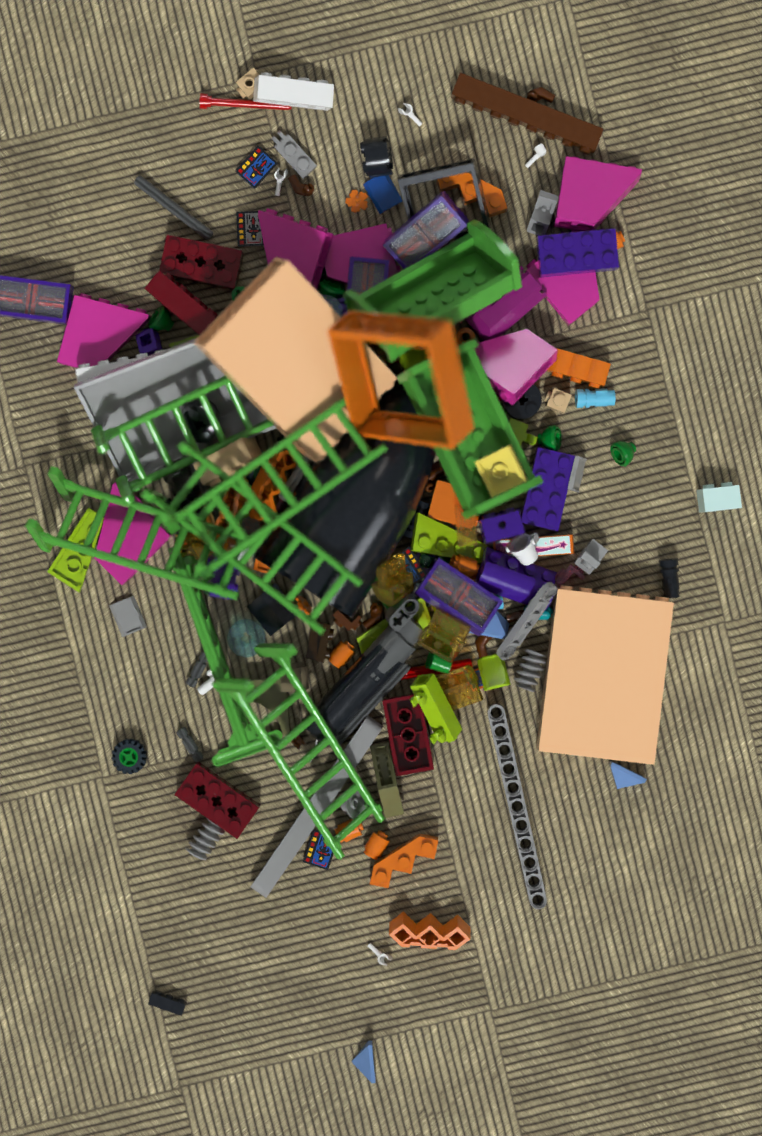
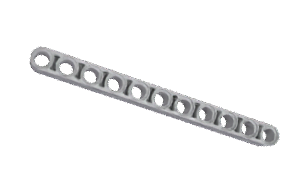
M493 703L488 707L487 715L528 899L533 908L542 909L546 906L547 898L506 714L500 704ZM494 707L501 709L499 717L491 716V710ZM498 726H503L505 734L498 736L495 734V729ZM502 745H508L510 748L509 752L505 755L499 753V748ZM505 764H512L514 766L513 771L505 773L503 771ZM511 782L518 784V788L514 792H510L507 789ZM515 801L521 802V809L513 810L512 803ZM524 820L526 822L525 828L518 829L516 822ZM522 839H529L530 845L523 848L520 846V842ZM526 858H533L535 860L534 864L526 866L524 864ZM532 876L539 878L538 883L535 885L528 883L529 878ZM541 895L543 900L541 903L536 904L532 901L533 897Z
M370 716L364 719L343 750L354 768H356L383 728V725ZM344 768L310 798L319 814L332 803L349 778ZM305 808L301 811L250 886L265 898L269 895L316 826Z

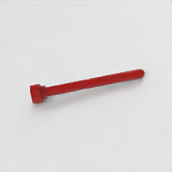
M200 93V109H208V107L212 106L290 110L292 106L253 102V100L212 98L207 93Z

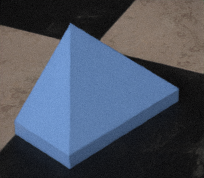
M497 611L481 635L505 639L509 623Z
M610 760L609 766L617 789L646 782L647 779Z
M368 1041L351 1062L371 1083H376L372 1041Z

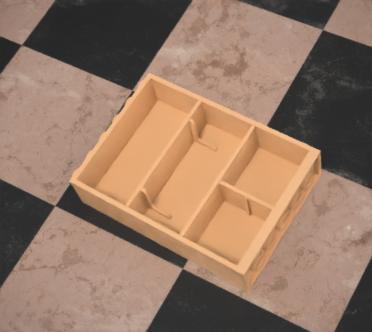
M276 257L194 341V344L285 437H288L344 398L327 331L341 317L288 260ZM363 342L377 401L379 402L381 395L394 386V381L397 377ZM345 406L342 408V410L349 418L347 406ZM333 414L317 425L332 447L338 445L341 441L340 438L345 433H348L336 414ZM311 430L293 442L294 446L304 457L315 463L322 461L327 456L326 451Z
M560 585V589L555 594L536 748L538 751L655 765L674 602H669V598L655 596V600H651L648 595L636 594V598L630 597L631 593L617 592V595H611L612 591L598 590V593H592L590 588L579 587V591H575L572 586Z

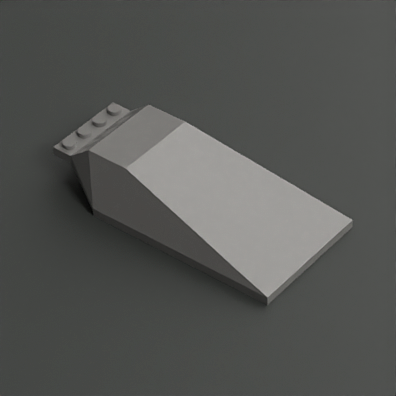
M196 339L76 383L74 384V389L93 426L101 425L105 431L225 375L194 344ZM225 385L206 394L208 400L216 405L220 413V426L226 438L245 430L244 424ZM235 386L252 425L254 426L266 420L267 418ZM189 401V402H187V403H185V404L179 406L181 412L183 411V408L185 407V405L188 404V403H190V402H192V401ZM172 410L153 418L152 420L172 462L175 463L183 459L184 457L177 446L181 441L186 443L187 441L182 435L181 428ZM145 423L125 431L146 475L166 467ZM273 425V426H271V427H269V428H267V429H265V430H263V431H260V432H258V433H256V434H254V435H252V436H250V437H248V438H251V437L257 436V435H259V434L268 432V431H270V430L276 429V427ZM117 435L109 440L110 449L107 453L119 477L126 475L129 482L139 479L119 436ZM215 435L208 443L196 442L199 450H203L219 442Z

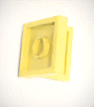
M511 445L475 462L491 498L528 481Z

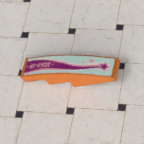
M573 535L539 537L540 540L537 544H534L538 556L574 554ZM512 539L493 541V550L515 557L511 552L507 553L505 548Z

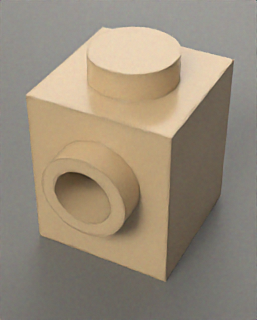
M254 67L236 82L238 87L236 91L243 99L245 97L248 100L253 98L254 79L259 75Z
M553 388L552 392H547L544 399L547 402L545 407L564 414L572 395Z

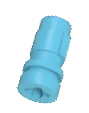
M575 390L576 408L615 405V390Z

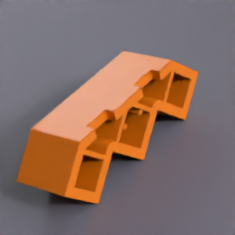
M466 172L436 179L440 193L443 190L445 192L459 188L464 205L478 201L470 173ZM480 179L489 218L507 212L508 208L502 190Z
M284 448L268 459L286 484L285 471L297 466V462L287 448ZM261 466L251 489L259 500L277 513L273 496L279 494L280 490L263 466ZM253 506L249 511L250 518L263 520Z
M419 833L411 840L375 861L370 885L389 888L392 870L411 874L415 855L435 859L439 841L438 837Z
M403 911L389 922V935L401 947H410L411 945L427 949L446 947L448 950H457L471 939L470 926L459 915H456L446 924L442 925L430 913L416 924Z

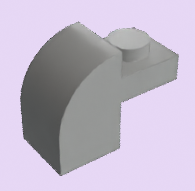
M540 190L527 232L538 236L546 235L559 196Z
M591 539L574 563L590 575L600 565L601 559L608 550L594 539Z

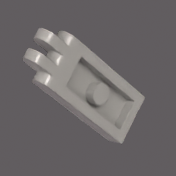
M279 130L277 134L281 140L279 141L273 136L271 139L276 143L273 147L296 173L304 179L317 165L288 133L284 135Z

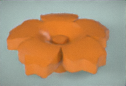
M355 189L349 194L351 198H346L345 203L348 207H352L351 212L357 213L360 212V208L362 210L368 208V202L365 201L368 198L366 193L360 192L358 194V191Z
M303 596L295 597V600L298 602V608L309 615L312 612L309 602Z

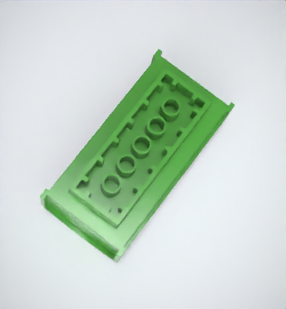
M472 220L467 224L468 234L360 295L351 289L345 291L343 296L347 312L359 311L451 320L453 326L499 300L513 289L516 291L522 287L518 259L491 229L477 220ZM377 342L388 353L390 362L417 347Z
M476 339L457 346L474 429L454 449L433 447L464 511L462 515L465 520L543 483L541 475L534 476L474 350L478 347ZM430 359L397 376L399 383H403L417 415L443 418ZM511 445L528 481L491 498L475 462Z

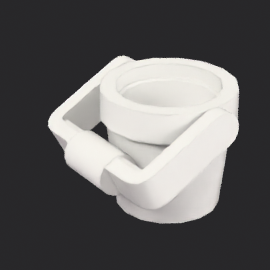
M538 533L530 535L520 534L515 536L505 548L507 553L511 552L521 564L530 565L538 558L534 544H537L540 538Z

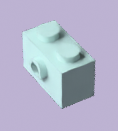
M732 482L721 483V487L714 488V484L702 485L703 489L696 490L699 513L742 508L740 486H733Z

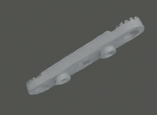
M552 582L544 584L539 589L535 597L529 601L528 607L514 627L508 631L507 637L496 652L501 660L504 661L509 659V656L512 657L511 654L514 655L513 652L516 651L517 646L521 645L550 604V599L558 591Z

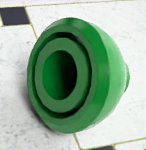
M331 279L322 280L319 285L320 295L324 300L342 298L345 292L342 284Z
M160 306L152 314L148 325L150 329L153 328L155 331H169L174 321L171 320L169 310L165 306Z
M557 425L549 426L542 433L538 434L539 445H543L546 449L553 451L560 449L562 438L561 431Z
M616 441L611 444L610 451L614 461L618 465L626 467L633 460L636 447L632 442Z

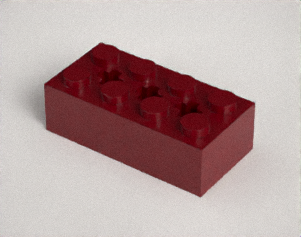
M166 235L159 271L163 274L167 272L173 278L233 290L238 284L244 253L238 249ZM182 255L187 258L186 261L183 260V263L179 260V257H182ZM200 259L206 262L205 265L202 264V267H199L197 263ZM219 263H222L223 266H225L224 269L221 268V271H218L216 265H219Z
M158 271L144 288L199 336L219 317L217 313L211 308L208 309L199 298L194 296L167 272L163 274Z
M414 693L382 699L396 776L434 770L424 713L419 703L413 707L410 701ZM403 710H406V713H410V716H407V720L399 717ZM407 729L414 733L410 739H407V736H403ZM413 748V751H417V754H414L415 757H410L406 752Z
M200 762L196 763L174 794L236 839H238L261 806ZM204 785L206 793H200L197 786L201 787ZM217 796H220L222 804L214 803L215 799L213 797L217 798ZM229 808H237V815H231Z

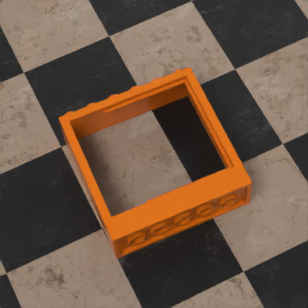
M349 311L327 329L349 418L361 436L364 438L370 437L380 440L407 442L414 445L421 444L430 447L454 449L474 429L451 320ZM363 341L427 347L443 418L381 411Z

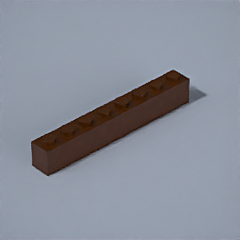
M463 73L459 74L451 95L454 102L464 106L468 104L477 112L482 113V111H486L495 119L504 118L508 120L507 123L513 126L526 127L525 130L531 133L544 134L543 137L549 140H554L555 138L562 141V145L572 147L573 145L585 154H594L604 128Z

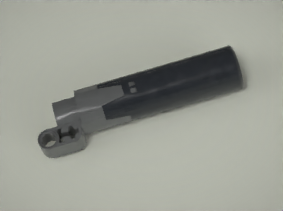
M403 593L385 613V618L389 623L387 628L315 705L335 737L416 650L414 644L425 633L422 626L412 618L419 610V603L411 593ZM408 601H413L409 607H405ZM308 713V714L302 719V721H303L304 719H306V718L310 715V713ZM315 721L306 728L319 742L325 738Z

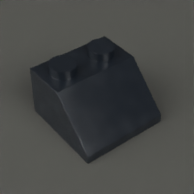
M277 583L272 585L274 589L286 597V594ZM266 591L247 606L270 636L297 616Z

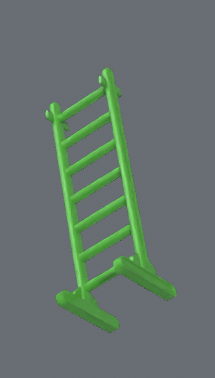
M223 376L116 427L104 431L101 425H97L91 429V433L99 454L107 452L110 449L108 441L117 435L119 436L139 479L129 482L126 475L116 479L124 504L128 505L135 501L133 493L140 490L143 486L198 461L196 458L188 456L173 463L152 420L153 418L172 410L187 443L198 448L179 406L199 397L219 442L201 450V454L205 457L242 437L248 438L273 426V424L266 419L253 426L234 384L226 376ZM224 385L245 427V430L228 438L225 437L206 396L207 393ZM142 423L146 424L166 467L149 475H146L125 432Z
M345 398L336 402L174 516L168 512L159 518L164 527L171 534H174L181 529L178 522L188 516L217 558L208 566L201 562L194 567V570L204 582L211 580L215 576L213 574L214 570L388 450L383 443L371 451L342 410L346 406ZM333 414L337 415L365 455L348 468L317 426ZM310 430L340 471V474L324 485L321 484L293 444L294 441ZM284 448H287L316 489L300 502L296 501L268 461V459ZM260 465L263 466L291 506L290 509L274 520L244 479L245 475ZM235 482L239 484L267 524L249 537L219 496V493ZM211 499L242 541L225 554L220 550L194 512Z
M183 441L180 442L177 448L184 454L196 458L201 462V465L171 504L168 505L165 502L167 498L158 491L144 489L140 494L146 501L155 503L172 516L178 513L176 509L207 469H210L222 480L230 477L202 455L201 450ZM235 482L227 489L219 493V496L223 498V496L226 494L229 488L233 487L236 491H238L241 495L248 499V497L246 496V494L237 482ZM212 499L198 516L202 523L216 507ZM249 499L235 516L239 524L253 507ZM260 500L273 520L280 516ZM184 518L179 521L180 524L206 543L189 520ZM285 521L280 525L295 537L263 578L259 577L245 564L269 533L250 545L239 560L233 557L228 562L322 635L326 629L315 621L347 579L358 587L363 581L289 522ZM230 524L216 541L223 554L228 551L222 546L234 532ZM302 542L318 556L285 597L268 583L299 543ZM325 560L338 570L341 575L313 611L307 615L293 604L292 601Z
M50 467L47 473L62 499L71 502L57 537L44 532L38 521L28 518L25 527L42 551L50 553L53 546H59L215 593L224 598L238 599L239 592L227 589L235 568L230 562L227 564L219 585L199 580L200 577L195 570L192 577L172 572L188 533V529L183 525L165 568L161 569L145 564L161 525L159 518L167 513L163 509L136 501L125 505L121 497L78 485L71 480H67L59 468ZM86 495L102 501L85 542L81 545L64 540L82 496ZM109 503H113L129 509L111 552L108 553L91 548V545ZM137 510L154 515L155 519L138 560L134 561L118 556V553ZM202 523L206 530L210 532L209 534L214 541L217 534L221 535L226 529L211 523ZM235 531L229 537L237 540L235 546L242 542ZM206 543L197 565L201 562L206 564L211 551ZM239 553V554H237V555H236V556H234V557H235V558H237V559H238V558H239V555H240V553Z
M182 546L173 570L177 574L192 577L194 572L192 565L198 562L197 556H188L186 548ZM173 547L169 548V554H171ZM180 583L214 680L217 678H232L201 589ZM219 692L233 733L228 741L229 746L220 749L212 758V763L215 766H222L266 750V746L252 724L248 723L246 715L238 702L230 696L229 692ZM279 729L267 732L274 744L278 743L283 737L282 731Z
M259 643L254 648L256 654L260 657H272L274 662L281 666V668L255 689L250 680L235 678H217L212 682V686L218 692H229L230 696L238 702L320 831L325 845L330 847L337 859L341 860L345 855L341 850L340 842L371 814L374 815L377 822H383L386 819L382 814L383 809L380 804H376L292 669L289 658L297 653L296 648L292 644ZM286 674L296 691L260 721L251 708L250 703ZM301 698L310 715L278 743L274 744L265 727L296 700ZM315 721L325 738L289 768L279 751ZM330 745L339 762L304 791L294 774ZM344 768L354 784L319 814L309 797ZM359 791L365 801L366 809L333 837L324 820L354 793Z

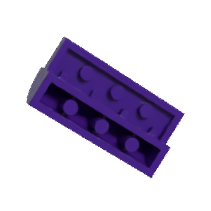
M487 547L484 550L481 567L478 570L475 582L491 593L528 605L529 601L535 597L544 584L548 582L555 584L557 572L535 564L523 565L516 557Z

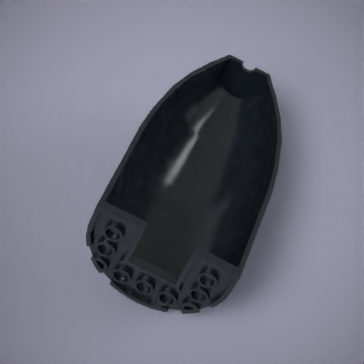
M403 383L397 384L381 395V399L378 402L381 411L417 415ZM349 432L345 433L340 438L339 444L333 447L347 468L365 456ZM361 436L371 451L383 443L388 450L286 520L363 581L358 587L347 579L329 602L330 605L352 618L401 541L416 513L432 472L436 456L433 447L370 437L364 438ZM328 454L322 461L312 462L309 466L322 485L340 474V471ZM304 475L293 493L297 502H300L316 490L306 475ZM287 501L278 512L279 515L291 508ZM279 525L269 533L252 557L271 568L295 536ZM300 542L278 570V573L297 583L318 555L304 543ZM324 560L303 588L322 599L341 573Z

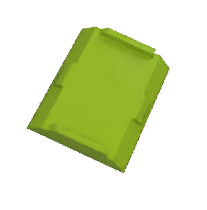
M497 654L485 656L477 660L484 691L511 685L505 660H501Z

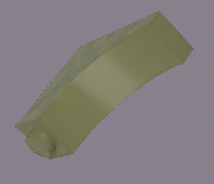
M267 678L251 679L250 681L255 689ZM278 679L252 702L261 704L272 711L286 700L288 695L287 692H281V680ZM289 707L276 717L280 724L282 735H287L291 731Z
M389 742L372 745L370 750L385 818L403 815L404 810Z

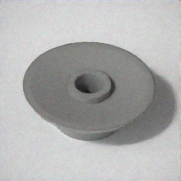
M359 791L341 805L342 811L353 820L366 809L365 801Z

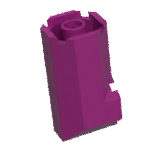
M522 266L519 268L522 285L520 289L516 291L513 289L499 300L464 319L482 341L502 336L547 296L545 292L541 294V285L528 271L522 272L524 270Z

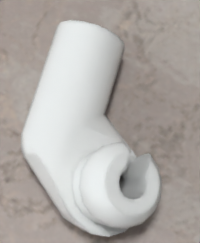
M211 669L206 672L210 678L197 688L201 695H204L213 688L212 682L215 680Z

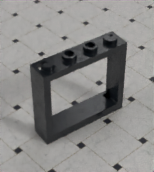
M475 158L401 174L398 178V184L408 220L416 214L409 185L471 172L483 220L480 222L490 229L491 222ZM468 227L463 228L453 238L457 237L459 239L468 234Z

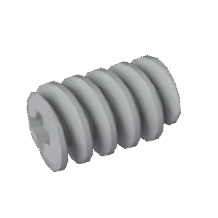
M525 649L529 656H522L526 663L519 664L523 670H517L516 673L520 675V678H514L513 680L518 683L516 686L535 692L531 685H538L534 678L541 677L537 671H543L544 668L540 663L546 664V660L542 658L545 655Z
M208 818L206 819L209 821V824L202 823L205 829L197 830L200 837L193 836L196 843L189 842L192 848H185L191 855L201 860L208 858L205 853L210 854L212 852L210 847L215 848L216 846L214 841H219L221 839L219 835H224L225 833L222 828Z

